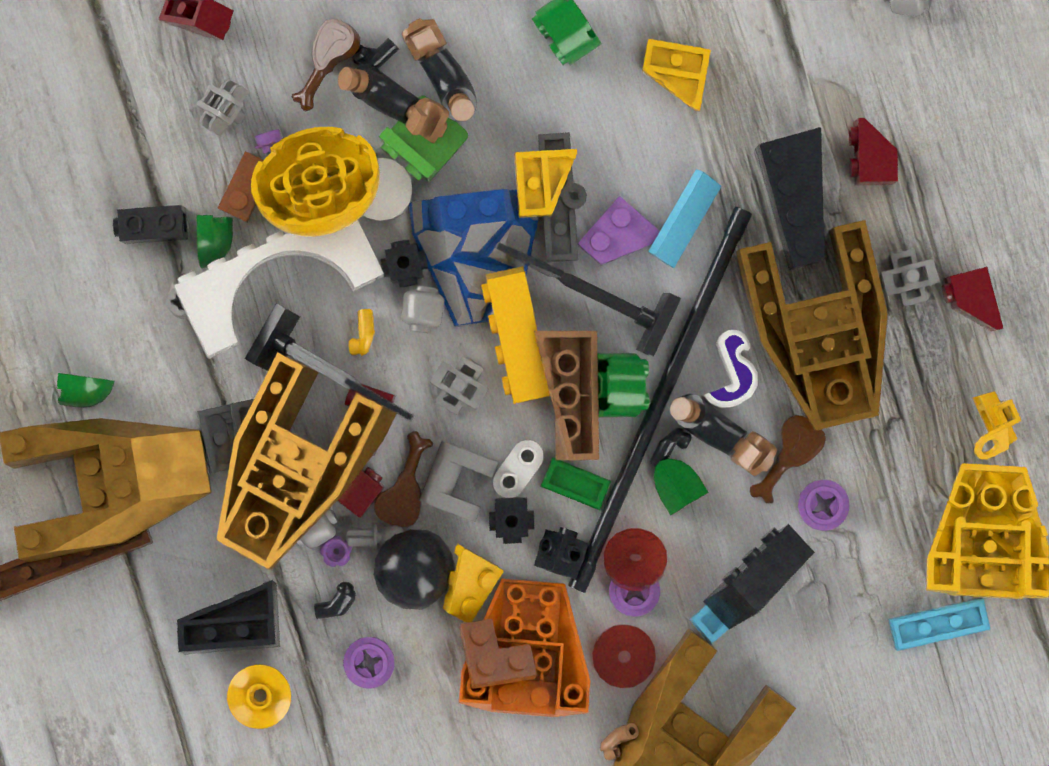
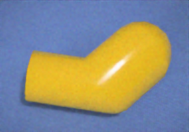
M371 309L357 311L359 338H351L348 341L349 353L353 356L358 354L364 356L369 352L375 334L373 310Z

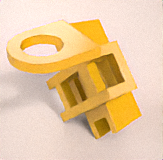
M995 391L972 398L988 431L974 446L975 455L984 460L1009 449V445L1018 439L1012 426L1022 421L1012 399L1000 401ZM992 440L994 443L992 449L982 452L986 442Z

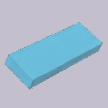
M696 169L648 252L666 265L675 268L719 192L721 185L703 171Z
M983 598L888 619L896 651L991 630Z

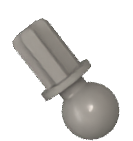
M374 525V528L350 527L347 530V544L349 546L373 547L374 550H377L378 544L385 543L394 534L404 532V530L396 525H390L383 531H378V525Z

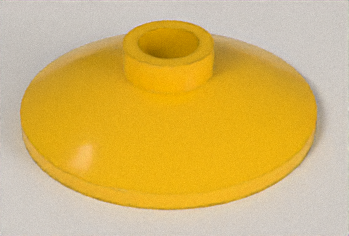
M264 664L251 665L239 671L231 680L227 691L228 707L234 718L241 724L254 729L268 728L281 721L288 712L291 704V688L285 676L276 668ZM256 690H264L266 692V699L263 701L257 700L255 697Z

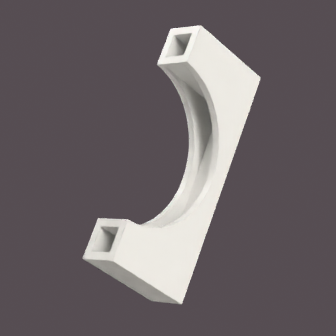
M355 221L340 231L323 236L305 237L290 233L284 234L283 231H279L266 238L267 243L255 248V245L251 244L236 252L238 257L227 262L224 257L208 264L209 270L197 275L195 271L179 277V284L174 285L175 292L207 358L210 359L238 345L231 318L235 295L245 278L254 269L269 260L291 255L307 256L320 260L338 271L347 281L352 291L381 279L384 273L359 221Z

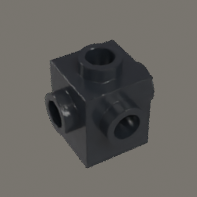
M409 240L391 243V249L385 250L386 258L380 259L384 278L390 277L393 284L399 283V288L417 285V279L424 278L423 270L428 269L425 250L419 251L417 244L410 245ZM400 257H407L410 261L409 266L400 268L397 264Z
M527 497L495 498V512H489V530L496 531V538H503V544L522 543V537H528V530H534V510H527ZM509 515L517 517L518 523L515 526H509L506 523V518Z
M560 527L559 532L546 529L539 544V551L534 566L576 580L581 564L585 559L588 543L576 539L578 533L563 527Z

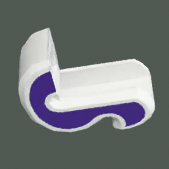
M728 330L720 335L716 346L731 384L702 395L708 403L718 408H728L741 404L753 395L758 386V373L754 365L741 355L742 351L750 349L748 338L738 330Z

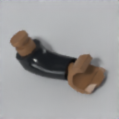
M419 18L413 21L402 32V37L414 60H419L425 56L426 60L420 62L430 79L441 105L450 112L448 118L454 121L469 120L477 107L475 91L469 78L447 48L439 51V48L446 45L447 42L435 20H422Z
M360 65L356 69L344 67L340 71L338 76L340 89L351 91L357 99L362 100L379 112L406 124V128L412 135L418 136L419 134L433 144L438 137L442 138L447 128L446 121L450 112L440 103L428 98H418L382 71L370 65Z
M686 394L672 401L670 413L680 426L699 440L728 456L735 451L731 460L750 474L756 476L762 471L767 472L774 463L773 458L777 453V448L769 440L754 431L744 439L747 431L720 413L702 397L696 394Z

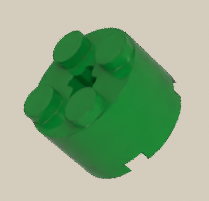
M552 0L535 11L537 15L532 20L545 39L551 36L554 42L549 46L562 65L567 62L569 65H572L602 45L574 0Z
M598 353L599 418L636 417L641 411H646L649 408L650 398L646 391V378L649 374L647 359H640L636 353Z

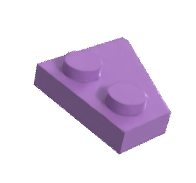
M619 196L577 245L596 262L603 265L653 244L660 231Z

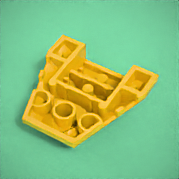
M966 463L960 465L927 556V591L948 593V595L1005 599L1049 598V545L1046 539L1048 533L1045 525L1042 526L1037 511L1039 505L1027 467Z

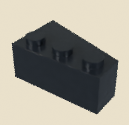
M789 524L780 530H777L775 527L769 530L761 538L763 544L758 549L756 547L751 549L741 559L743 563L738 568L732 569L722 579L724 582L703 601L728 629L759 613L815 553Z
M270 580L263 583V585L246 592H241L218 604L210 605L177 619L178 652L187 655L280 647L277 583Z

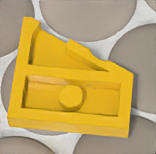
M648 38L642 72L694 111H700L711 49Z
M577 149L515 152L519 218L552 215L571 166L576 158Z
M457 544L454 553L458 556L456 570L450 571L449 589L445 594L443 609L454 617L468 623L473 621L504 570L462 545Z

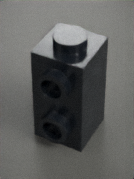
M182 205L117 209L118 218H113L114 235L119 237V241L124 244L188 240L186 208Z

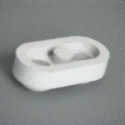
M524 440L516 444L493 478L494 489L500 496L513 498L523 491L542 464L543 451L539 444L531 440ZM524 450H531L533 452L534 458L531 462H524L522 460L521 454ZM506 476H512L515 479V485L512 488H506L503 485V479Z

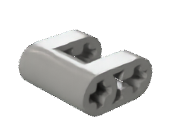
M441 441L419 501L476 522L481 507L452 496L453 490L463 466L493 477L498 462Z

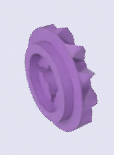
M817 480L809 483L800 493L797 507L802 520L807 525L816 530L827 531L838 527L844 522L849 512V499L845 490L836 482ZM816 493L824 500L835 497L828 505L831 517L822 510L812 513L818 505Z
M638 565L626 566L616 572L609 586V595L614 607L621 613L634 617L642 616L649 613L658 603L660 585L656 576L649 569ZM625 580L633 585L645 580L640 589L643 594L642 596L645 598L644 601L636 596L624 601L629 592L626 587L627 585L624 583Z
M375 637L360 638L349 646L344 655V671L349 680L359 687L367 689L379 687L393 673L395 667L394 654L387 643ZM365 649L371 658L382 657L374 665V676L368 667H356L364 661Z

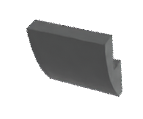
M254 399L196 412L210 474L229 470L234 438Z

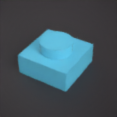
M707 605L689 619L709 644L715 642L728 630L725 624L719 620Z

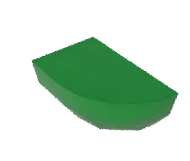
M197 215V253L201 269L207 268V265L215 260L225 258L230 251L233 239V218Z
M58 373L57 389H61L58 403L63 406L77 408L93 407L107 398L112 391L115 381Z
M666 459L659 461L654 471L655 488L670 516L709 493L697 473L691 466L681 460Z

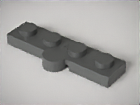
M570 132L538 134L539 151L571 149ZM572 166L552 215L543 216L546 262L578 260L575 210L585 204L587 194L583 186L573 183Z

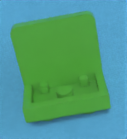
M422 95V96H420L419 98H420V99H423V98H428V97ZM448 118L446 121L447 128L442 138L438 137L433 144L419 134L418 136L412 135L406 128V124L398 121L391 129L386 127L379 135L381 142L384 143L380 148L392 159L395 160L399 156L408 165L404 169L416 180L419 181L423 177L429 183L468 139V133L456 121Z

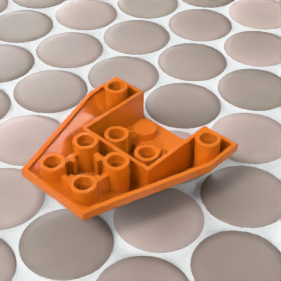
M501 578L484 620L492 619L499 649L530 644L537 676L531 680L472 689L465 661L461 670L459 703L497 713L547 717L588 714L590 676L566 585L564 583Z

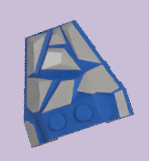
M499 189L434 197V199L409 203L412 235L420 251L425 250L428 270L438 288L439 294L445 300V307L454 326L489 322L488 315H493L494 311L492 302L485 303L481 284L487 283L486 274L523 266L527 275L528 270L527 265L496 249L495 246L499 242L531 256L538 217L519 218L517 189Z

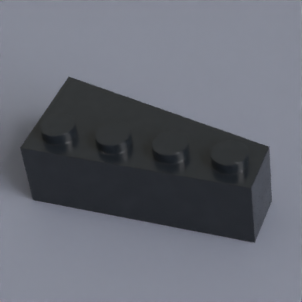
M821 127L764 142L755 148L789 271L819 263L825 259Z

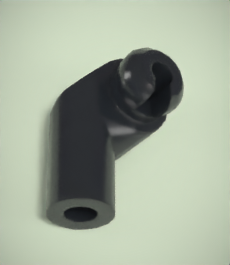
M388 38L377 49L360 45L357 52L351 58L358 66L366 64L379 68L399 48Z
M675 428L660 440L650 459V463L656 467L659 461L669 459L676 445L681 449H686L692 439L691 434L684 432L683 428Z
M341 582L337 586L338 592L332 601L315 603L316 619L344 615L355 601L356 593L354 586L349 582Z

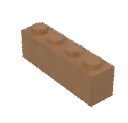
M534 331L555 412L556 460H599L597 331Z

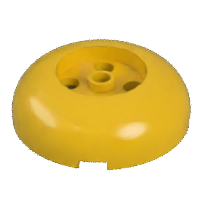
M315 127L295 132L270 147L271 153L263 162L258 161L251 179V191L254 201L266 220L284 232L298 236L315 237L332 234L350 226L368 210L378 191L380 169L374 149L360 135L355 137L345 133L343 128Z

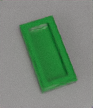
M552 457L540 487L600 510L611 480Z

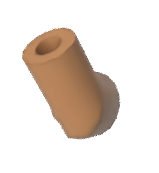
M629 723L615 728L600 745V751H603L605 759L609 761L619 757L621 751L618 745L637 738L639 735L638 727L633 723Z

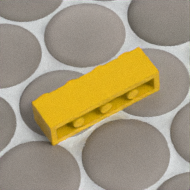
M524 267L486 274L487 283L481 284L485 303L492 302L494 311L493 315H488L492 334H499L501 345L495 346L498 365L505 364L507 376L501 377L505 396L512 394L514 404L550 396L534 332L537 331Z

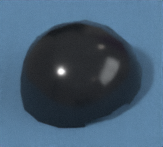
M410 529L394 534L382 544L375 558L373 575L379 592L388 602L403 609L422 610L431 606L446 591L449 586L450 571H455V564L450 548L439 535L427 529Z

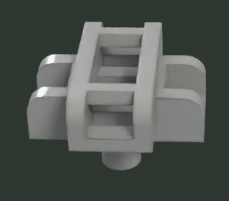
M225 80L219 89L209 84L206 94L196 104L204 110L200 118V124L218 136L222 135L228 124L231 125L232 122L240 124L245 118V114L240 110L244 105L242 102L250 91L231 80Z
M914 249L889 255L888 259L891 270L879 273L885 288V296L898 294L902 307L928 301L925 286L939 283L933 258L918 262ZM921 267H924L927 280L924 279Z
M462 356L456 368L442 361L430 383L442 389L435 403L455 415L458 414L464 403L477 410L489 388L477 382L484 368Z

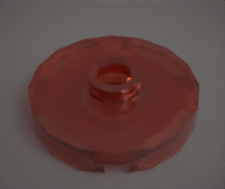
M628 528L616 533L608 541L604 550V569L607 575L618 587L629 591H644L656 582L658 583L667 567V551L661 539L652 532L641 528ZM632 554H638L641 557V559L638 561H633L632 559H630V556Z
M628 624L613 625L604 630L596 639L592 652L593 665L599 677L609 685L618 688L635 687L644 682L652 673L656 661L655 646L648 634L639 627ZM621 651H628L630 653V659L627 662H621L618 659Z

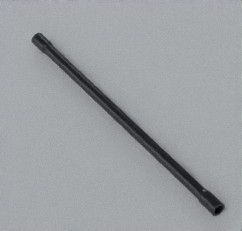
M734 207L719 248L588 542L585 559L581 564L577 579H570L568 586L586 593L596 570L597 561L735 248L742 239L752 213L742 208Z

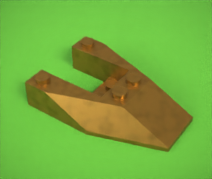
M866 220L836 226L829 230L843 289L842 292L786 304L772 243L767 242L739 249L736 252L744 288L761 344L815 431L879 416L888 313Z
M277 353L234 438L216 539L270 570L343 495L382 444L397 413L374 400L356 393L328 451L294 434L290 429L319 372L280 353Z
M97 418L27 426L0 432L3 463L13 469L74 457L83 513L14 527L18 558L27 562L124 543L212 493L200 430Z
M688 629L632 705L627 724H635L638 727L639 735L635 739L620 744L621 755L616 757L613 766H750L780 732L796 708L765 685L729 736L681 702L718 651L691 629Z

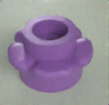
M276 129L255 136L257 142L255 149L262 148L264 154L270 153V147L283 139L280 130Z
M335 535L321 545L320 554L324 557V562L328 566H343L350 560L349 554L352 552V547L341 536ZM335 548L339 549V554H334L333 550Z

